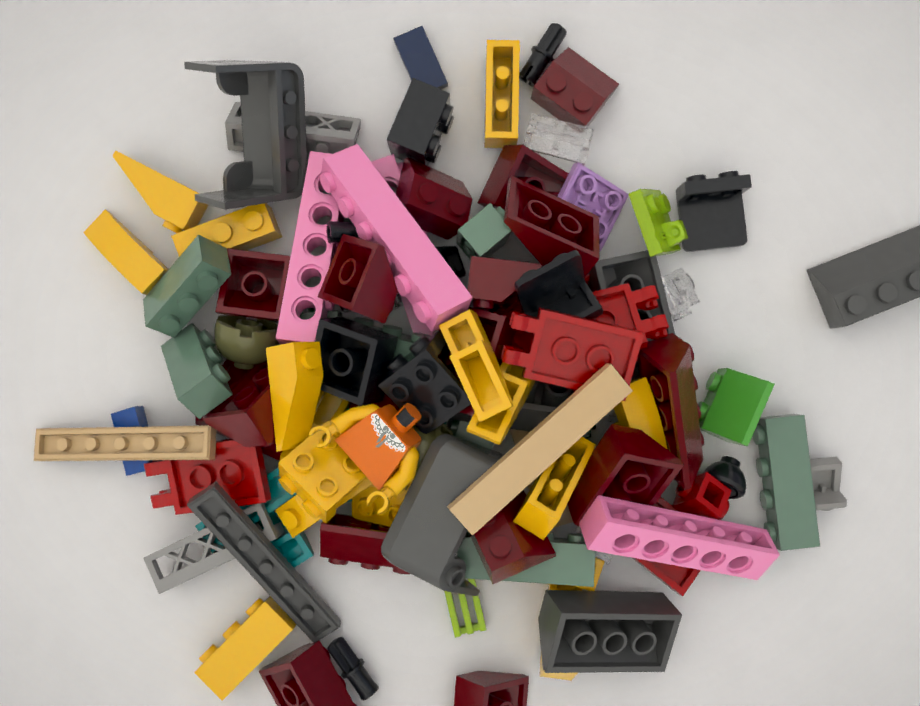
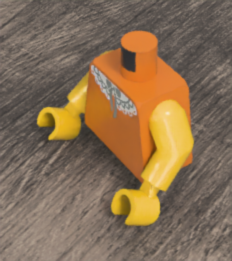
M406 403L399 411L391 404L381 408L375 404L357 406L330 421L331 425L328 427H314L310 431L309 436L314 435L318 431H325L327 434L326 440L316 446L324 448L330 444L333 435H338L335 439L336 443L378 490L385 488L383 492L376 491L371 493L366 502L367 506H370L376 498H383L385 501L384 506L377 512L378 515H382L388 512L391 497H397L416 475L419 460L417 448L422 439L413 429V426L421 419V414L410 403Z

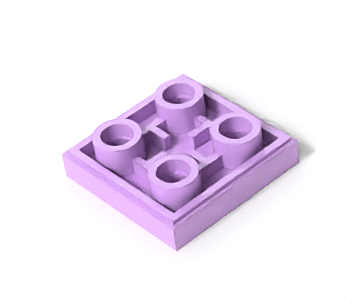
M578 162L573 164L557 197L599 216V251H601L627 200L628 193Z

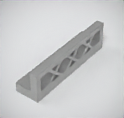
M235 102L225 121L228 150L243 152L242 119L240 117L241 102ZM305 111L306 124H316L313 127L306 126L307 161L309 160L310 151L334 154L356 145L361 127V119ZM338 128H346V129H351V130H350V132H347V131H340V130H336V129H338Z
M264 503L255 504L243 510L247 516L257 511L264 530L261 532L269 541H273L286 534L281 522L273 525ZM204 528L143 559L158 593L161 594L233 560L235 557L226 547L214 543L215 535L208 528ZM210 534L208 540L202 538ZM191 542L206 546L199 561L185 557ZM181 548L179 554L172 552L176 549ZM211 549L218 551L210 555ZM162 556L176 560L172 574L163 577L156 559ZM182 563L189 565L181 569Z

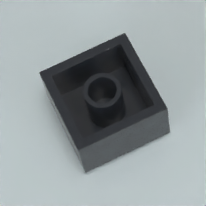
M415 78L412 79L387 137L391 155L394 154L395 158L402 161L409 157L427 166L430 162L435 164L442 147L439 145L442 133L448 134L454 120V116H452L454 107L450 104V93Z
M345 317L320 319L315 342H320L323 380L320 390L359 406L383 401L385 393L378 385L388 373L386 365L394 357L398 336Z

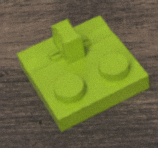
M638 189L629 193L628 195L650 257L667 255L681 250L679 243L688 239V235L682 220L671 222L668 214L671 211V206L667 196L664 193L661 194L660 190Z

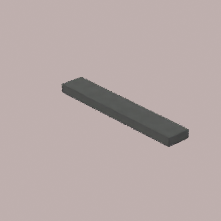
M217 481L189 499L187 506L312 642L321 640L340 627L341 620Z

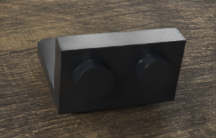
M728 171L718 174L719 178L706 179V175L703 174L687 177L686 182L675 190L679 220L683 221L688 235V239L682 241L684 251L695 252L738 247L746 244L747 231L742 194L752 187L750 174L739 175L738 171Z
M577 250L559 254L550 263L541 268L525 272L514 284L521 310L524 314L537 317L539 307L591 320L603 314L602 306L585 282L582 257Z
M437 331L430 338H427L425 335L421 336L410 346L409 350L411 352L405 357L401 353L394 357L386 365L388 373L378 385L399 409L406 403H410L419 410L421 419L415 426L424 434L430 433L470 405L462 383L438 358V355L446 345L444 336L440 331Z

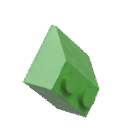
M720 368L717 372H713L706 384V389L709 390L704 402L700 401L698 404L701 411V418L699 419L700 430L726 442L748 446L775 384L729 368Z

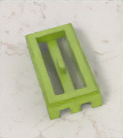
M468 579L471 584L477 587L475 579ZM444 591L455 638L460 637L461 634L467 633L469 635L473 634L474 631L480 630L481 632L487 630L479 594L478 596H472L478 620L477 623H472L465 594L458 593L465 625L460 626L452 592Z

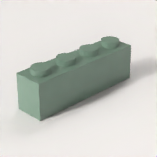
M787 414L760 417L753 433V440L758 445L760 457L756 459V469L759 477H762L763 490L760 491V502L762 508L766 510L767 522L764 523V529H767L773 543L780 551L820 547L805 415Z
M467 531L457 551V557L466 564L465 578L490 580ZM549 532L547 537L556 556L502 580L594 587L595 551L587 550L583 534L568 533L567 538H554V533Z

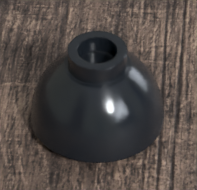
M723 456L719 462L711 464L704 470V472H708L732 490L729 499H738L745 495L746 479L744 473L739 468L741 463L737 459Z

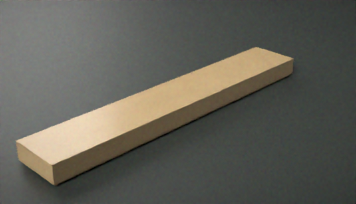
M606 363L447 506L448 509L473 536L633 390L612 364Z
M209 425L36 429L34 461L215 460L217 430Z

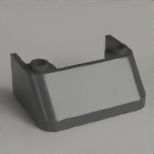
M219 60L184 62L185 69L216 73V82L219 89L227 95H240L244 161L234 162L225 169L223 174V190L195 194V201L227 210L300 197L303 192L307 170L304 75L300 67L294 63L273 61Z
M450 434L438 436L431 443L381 546L382 556L394 566L443 591L478 596L480 590L465 579V562L455 556L468 530L447 506L504 455Z

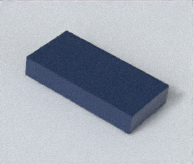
M423 26L393 38L411 81L415 78L439 89L448 87V82Z

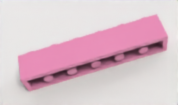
M356 144L324 157L322 171L319 176L323 189L333 195L338 203L341 214L351 220L356 227V232L360 239L378 243L385 247L399 294L406 296L412 304L417 319L421 323H425L431 332L439 329L438 325L467 311L473 298L360 146Z

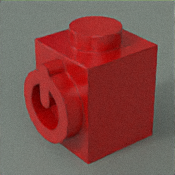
M704 472L696 476L692 487L684 490L679 484L677 485L675 490L677 495L672 507L679 512L721 520L729 510L730 503L728 499L732 490L708 472Z

